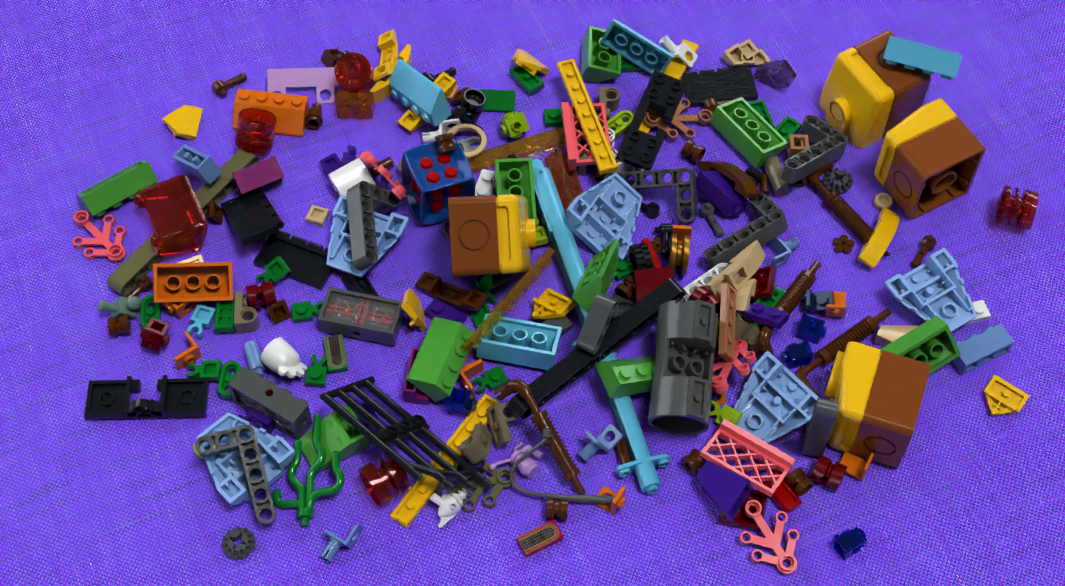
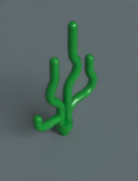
M315 414L313 417V447L318 457L307 472L306 490L304 485L296 478V471L301 463L302 442L300 439L294 441L293 449L296 451V454L287 473L289 482L298 492V499L283 501L281 499V490L278 488L273 490L274 504L282 509L297 508V519H301L302 527H308L309 520L314 518V502L321 496L338 493L345 482L344 473L340 468L339 451H333L331 465L332 471L336 476V483L331 487L319 488L314 491L315 474L323 466L326 458L325 449L321 444L322 418L320 414Z

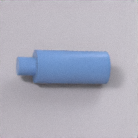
M248 341L243 345L249 367L258 372L260 377L263 378L265 366L260 359L261 354L257 342Z

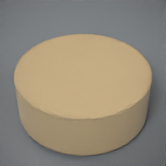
M878 193L873 201L874 207L879 211L884 206L890 209L893 203L892 197L887 193Z

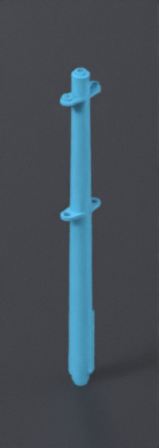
M533 159L536 209L544 226L548 242L551 241L572 297L585 271V267L573 233L569 228L568 219L549 168L544 167L540 159ZM572 298L576 304L575 308L583 327L588 313ZM576 341L572 343L573 350L578 348L576 347ZM615 351L600 362L617 360ZM608 394L632 462L616 467V473L620 477H627L632 472H635L642 492L654 494L661 487L655 467L664 468L668 466L671 458L669 454L650 455L630 395L610 398Z

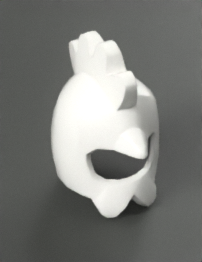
M282 337L272 340L265 347L260 357L268 369L280 376L286 375L289 378H295V376L302 377L307 370V367L300 362L299 354Z

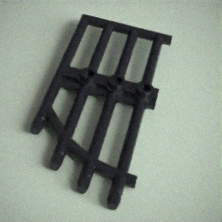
M373 376L328 391L319 396L321 400L403 470L412 475L415 480L420 481L423 478L422 474L435 478L446 489L452 491L455 486L447 479H456L463 486H466L469 491L474 492L477 487L468 479V477H473L483 484L485 488L489 490L493 488V483L483 475V467L478 466L474 468L429 430L430 426L426 423L427 421L423 416L417 414L412 416L373 384L375 382ZM366 387L404 420L398 421L360 388ZM353 392L391 425L386 427L347 393ZM339 397L378 431L372 432L333 398ZM421 433L464 470L458 471L416 435ZM403 440H410L444 470L433 467ZM396 445L414 462L405 460L389 446Z

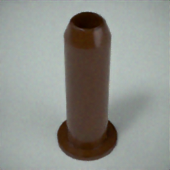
M762 173L760 192L770 196L768 176L766 173Z

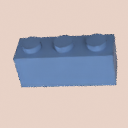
M185 144L172 156L184 172L208 184L215 182L223 172L210 156Z
M1001 324L995 327L989 326L978 335L973 334L962 343L961 341L956 342L961 355L951 362L960 374L963 375L1010 352L1015 341Z

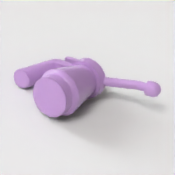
M521 442L514 447V453L510 458L492 463L489 469L494 470L496 466L507 462L513 465L533 447L530 445L523 447ZM536 450L530 455L541 460L545 454ZM526 457L518 464L517 469L523 476L530 479L538 472L539 466L535 460Z

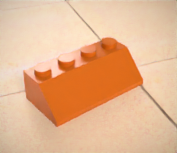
M238 89L234 101L233 130L303 138L306 128L305 118L310 110L308 96Z
M232 262L153 264L154 303L233 300Z

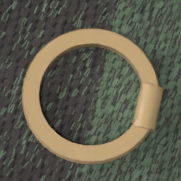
M472 124L453 126L447 133L455 135L457 132L467 130L477 133L481 138V144L476 150L464 152L467 159L478 156L483 152L487 145V137L482 129Z

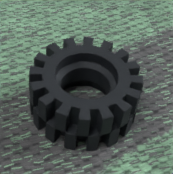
M646 242L629 246V260L634 270L654 268L652 255H650V249H648Z

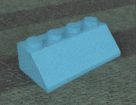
M614 18L600 43L653 74L654 70L663 73L674 57L670 52Z
M890 35L883 59H886L888 64L897 65V62L902 63L904 68L915 70V67L923 69L922 73L933 75L935 72L941 74L940 78L951 80L952 77L956 78L963 55Z
M402 59L397 60L389 82L391 95L396 100L399 99L405 107H410L426 123H431L435 127L451 116L452 113L443 89Z
M486 313L477 339L476 357L549 370L556 363L562 327Z

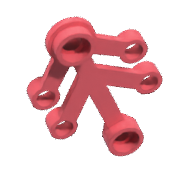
M369 150L363 151L359 155L368 166L372 164L394 186L391 191L400 200L408 197L406 195L408 191L397 179L394 182L392 181L393 175L382 165L380 167L377 165L379 161Z
M80 210L74 214L76 225L85 227L95 237L83 238L77 236L72 241L76 249H82L84 246H104L106 248H86L84 255L87 260H94L96 257H108L109 260L117 262L125 257L126 250L122 246L123 238L127 235L125 227L117 226L114 229L116 235L114 244L109 241L111 228L116 223L113 215L104 216L103 232L101 233L90 222L88 212Z
M735 340L734 361L726 362L724 359L719 361L722 357L715 351L713 372L722 368L720 374L712 379V388L715 393H724L729 389L727 377L733 366L738 370L740 376H746L751 372L749 364L754 363L757 358L754 351L747 350L748 343L745 340ZM737 357H744L746 363H742Z
M757 500L748 501L744 507V512L748 517L754 519L765 538L752 535L749 531H744L739 537L740 542L743 545L751 543L770 548L776 554V556L763 553L760 549H755L751 553V560L754 563L762 561L776 565L777 569L783 574L793 573L798 565L793 553L796 541L799 539V532L796 529L788 530L786 533L788 542L784 552L780 542L784 524L788 520L787 513L784 511L776 513L774 517L776 525L774 533H772L760 514L762 511L760 502ZM754 507L756 513H751L749 508ZM778 515H783L785 520L780 521ZM789 533H794L796 538L791 539ZM748 535L750 540L744 541L742 536ZM754 553H759L761 559H755ZM783 561H788L790 567H785Z

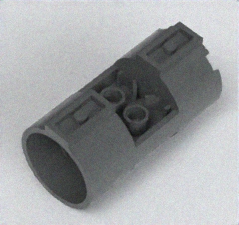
M699 299L696 301L687 300V303L676 304V300L661 304L658 308L655 340L656 356L654 377L651 383L648 424L657 430L667 433L699 434L707 431L710 423L718 314L715 313V304Z

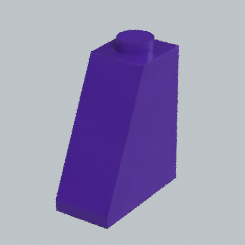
M700 171L697 175L696 189L726 216L742 214L745 207L749 204L745 196L734 190L736 183L719 171Z
M706 460L705 464L698 469L696 478L700 487L724 517L732 523L752 491L750 481Z

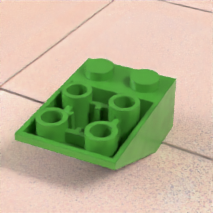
M343 406L349 413H351L356 419H358L350 406ZM336 411L331 412L321 420V444L325 449L326 458L325 463L317 473L332 466L333 451H339L341 461L370 446L369 440ZM313 428L300 438L302 451L310 466L316 462L318 457L313 447Z

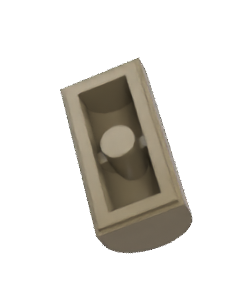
M778 157L768 158L763 163L775 195L778 197L788 195L789 183L781 179L783 169Z

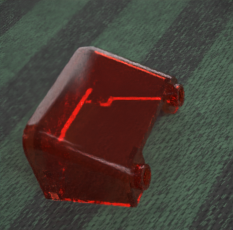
M178 175L137 191V194L134 195V202L140 209L146 208L155 231L153 237H151V246L155 249L157 255L201 251L208 226L187 175Z

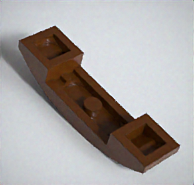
M725 161L697 162L696 165L704 171H719L736 182L734 190L746 198L760 196V192L753 180L739 167Z
M426 271L415 284L417 289L431 298H437L451 307L466 311H479L489 297L488 294L475 289L467 291L442 282L440 276Z

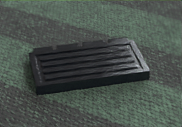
M746 65L734 66V71H732L731 67L717 68L716 73L714 69L700 70L699 74H697V71L684 72V76H682V81L688 83L684 92L686 99L690 101L689 108L704 106V101L709 98H714L716 101L733 100L743 97L746 101L758 100L752 71L747 69Z
M253 190L220 204L244 246L275 234L284 227L283 221L263 190Z
M282 230L268 237L254 260L255 266L264 269L273 259L281 256L291 270L285 277L321 291L335 269L326 265L327 247L324 249V246L311 241L307 244L306 239L295 235L291 236L290 233Z

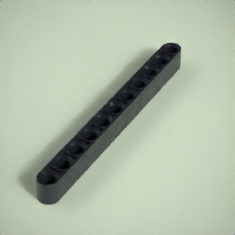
M669 278L609 324L595 355L576 348L531 382L528 386L532 390L531 394L538 407H542L593 368L595 363L602 361L657 319L658 308L661 304L674 300L678 303L685 296L686 291L673 278ZM519 392L510 399L508 404L521 419H525L533 413L525 398H522Z

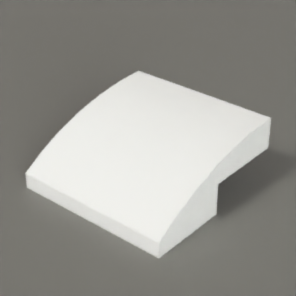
M360 158L328 174L335 191L339 195L347 196V190L361 181L376 185Z

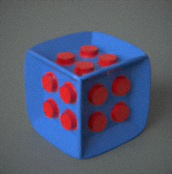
M454 138L453 143L456 144V148L449 151L438 152V142L432 141L412 147L402 155L401 176L404 188L408 191L406 193L407 199L416 218L423 225L439 223L449 219L448 198L475 196V180L471 166L460 144Z

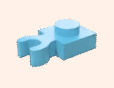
M198 304L190 318L192 325L188 327L189 335L191 336L194 331H198L197 336L201 339L204 335L203 328H210L216 315V309Z

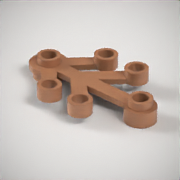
M684 98L680 100L672 122L663 120L662 117L649 112L646 113L644 122L649 127H658L666 131V137L670 141L677 139L678 131L671 129L665 123L672 124L684 133L686 140H693L696 134L695 130L688 128L681 122H699L701 125H708L713 113L708 109H702L699 115H680L682 111L688 110L690 106V101Z

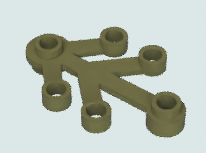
M483 459L476 463L475 467H478L479 463H483L484 471L492 475V477H487L486 479H489L495 486L491 493L483 499L484 506L487 509H492L495 507L496 498L503 488L512 486L510 482L511 470L508 468L490 470V464ZM456 464L455 468L458 469L460 466ZM468 477L473 480L471 482L477 488L469 499L463 502V509L466 513H472L475 511L476 502L486 488L475 478ZM507 477L509 480L503 481L502 478ZM438 483L436 487L437 495L441 497L443 494L441 493L442 490H448L449 492L446 494L458 493V490L462 491V488L466 489V486H463L461 483L454 484V489L450 491L444 485ZM491 499L493 503L487 504L486 501ZM467 504H472L473 507H472V508H467L466 505H467Z

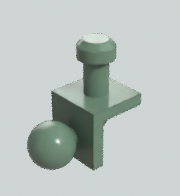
M119 296L112 304L107 303L105 300L99 301L97 308L101 312H111V317L119 318L121 315L128 314L129 317L136 319L138 317L137 309L141 307V300L137 296L129 298Z

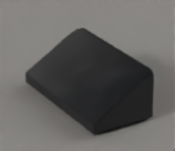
M344 272L341 281L348 291L379 296L366 275L360 278Z

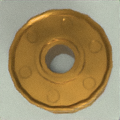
M672 234L669 267H673V274L676 266H680L681 275H686L690 235H685L683 242L678 243L677 234Z

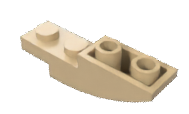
M755 240L729 261L730 265L706 284L708 290L714 296L721 300L722 283H729L737 291L756 273L766 256L759 241Z

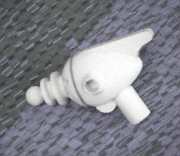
M462 488V491L458 490V493H444L441 497L436 493L431 495L430 500L439 506L438 516L440 517V522L437 525L438 528H442L462 509L463 500L467 499L466 496H469L468 492L471 491L467 488Z

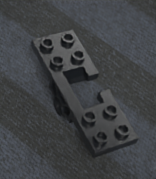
M654 70L618 151L617 160L645 171L651 170L667 132L658 129L655 136L639 130L646 112L672 122L688 83Z
M163 375L162 379L157 381V390L161 392L160 402L153 399H134L131 401V393L141 391L140 379L133 380L132 376H127V380L89 381L84 417L86 420L207 417L210 381L209 378L168 379L167 375Z

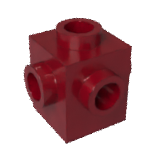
M152 317L140 333L142 338L141 346L159 353L163 346L166 347L170 340L168 335L170 324Z

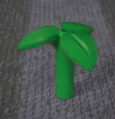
M493 274L484 275L480 282L475 280V288L480 292L488 294L489 297L486 299V302L494 305L497 302L489 292L506 283L507 278L501 276L493 280Z

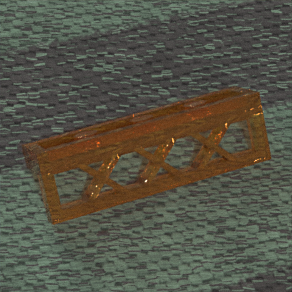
M555 149L544 160L546 167L551 171L566 213L574 198L582 194V189L577 171H569L568 164L564 160H567V153Z

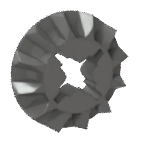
M837 167L836 169L830 168L828 172H825L823 183L830 191L844 193L852 187L853 179L851 178V173H847L845 169L840 170ZM835 177L838 179L842 178L841 182L839 180L835 181Z
M237 526L233 530H228V533L223 536L221 545L228 557L242 559L252 553L256 540L253 532L246 527L239 528ZM241 538L244 544H238L235 547V543L232 540Z

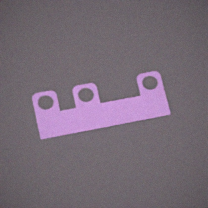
M364 66L267 69L268 92L280 91L282 94H286V87H316V100L318 103H333L335 100V86H346L348 102H363L365 100ZM357 88L361 91L359 99L351 98L350 92L352 89ZM324 89L331 92V97L328 100L320 98V92Z

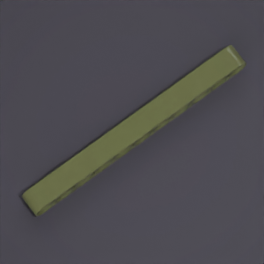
M245 148L238 150L220 168L223 172L219 175L218 179L211 184H203L110 275L107 285L122 296L130 293L137 286V279L140 276H147L153 270V264H159L205 218L209 201L212 200L219 205L236 188L232 173L258 163L259 157Z

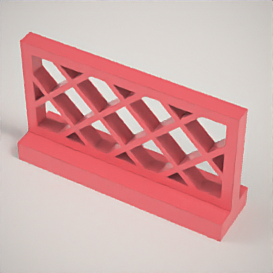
M561 102L569 171L576 170V166L596 165L591 151L587 149L589 147L588 143L584 146L577 143L581 138L584 140L586 138L583 131L580 132L575 128L579 121L577 116L573 114V106H569V102ZM594 103L593 107L595 110L601 109L598 119L600 124L603 125L602 129L611 148L604 103ZM583 152L590 156L588 159L579 160V156Z
M726 419L722 421L719 429L699 455L718 466L749 479L752 487L769 497L773 496L785 477L789 475L796 460ZM718 438L725 441L726 444H719ZM737 448L745 454H737L735 449ZM722 449H730L732 455H724ZM708 450H717L718 455L713 456L708 453ZM748 459L750 465H741L740 460ZM753 459H756V460H758L759 462H761V463H763V464H756V465H755ZM726 460H735L737 466L727 464ZM766 469L768 475L760 476L758 470ZM771 469L777 471L780 475H773ZM752 470L754 476L749 477L744 471ZM762 481H771L773 487L771 489L763 485Z

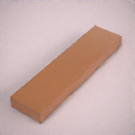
M722 283L718 355L726 362L734 361L737 291L729 283Z

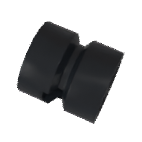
M470 88L464 92L459 105L466 108L467 116L475 122L480 117L486 97L480 90Z

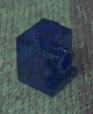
M803 312L795 338L818 344L820 337L824 338L827 327L824 326L825 321L808 316L807 313Z
M807 338L803 339L800 344L792 343L788 345L785 351L781 352L782 362L786 363L789 370L806 366L812 361L814 354Z
M453 388L451 395L445 398L443 405L449 415L454 413L469 416L471 411L476 410L477 400L472 391Z
M856 527L851 531L847 529L840 535L836 534L831 545L840 557L846 560L862 550L867 539L864 531Z

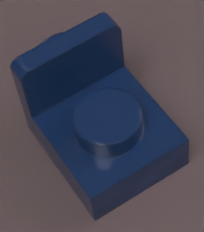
M811 289L806 290L804 305L812 314L826 312V304L835 305L833 291L813 293Z

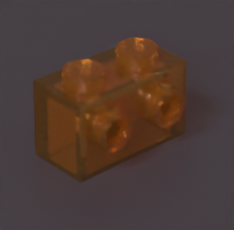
M337 90L335 105L338 118L373 119L375 107L373 92Z

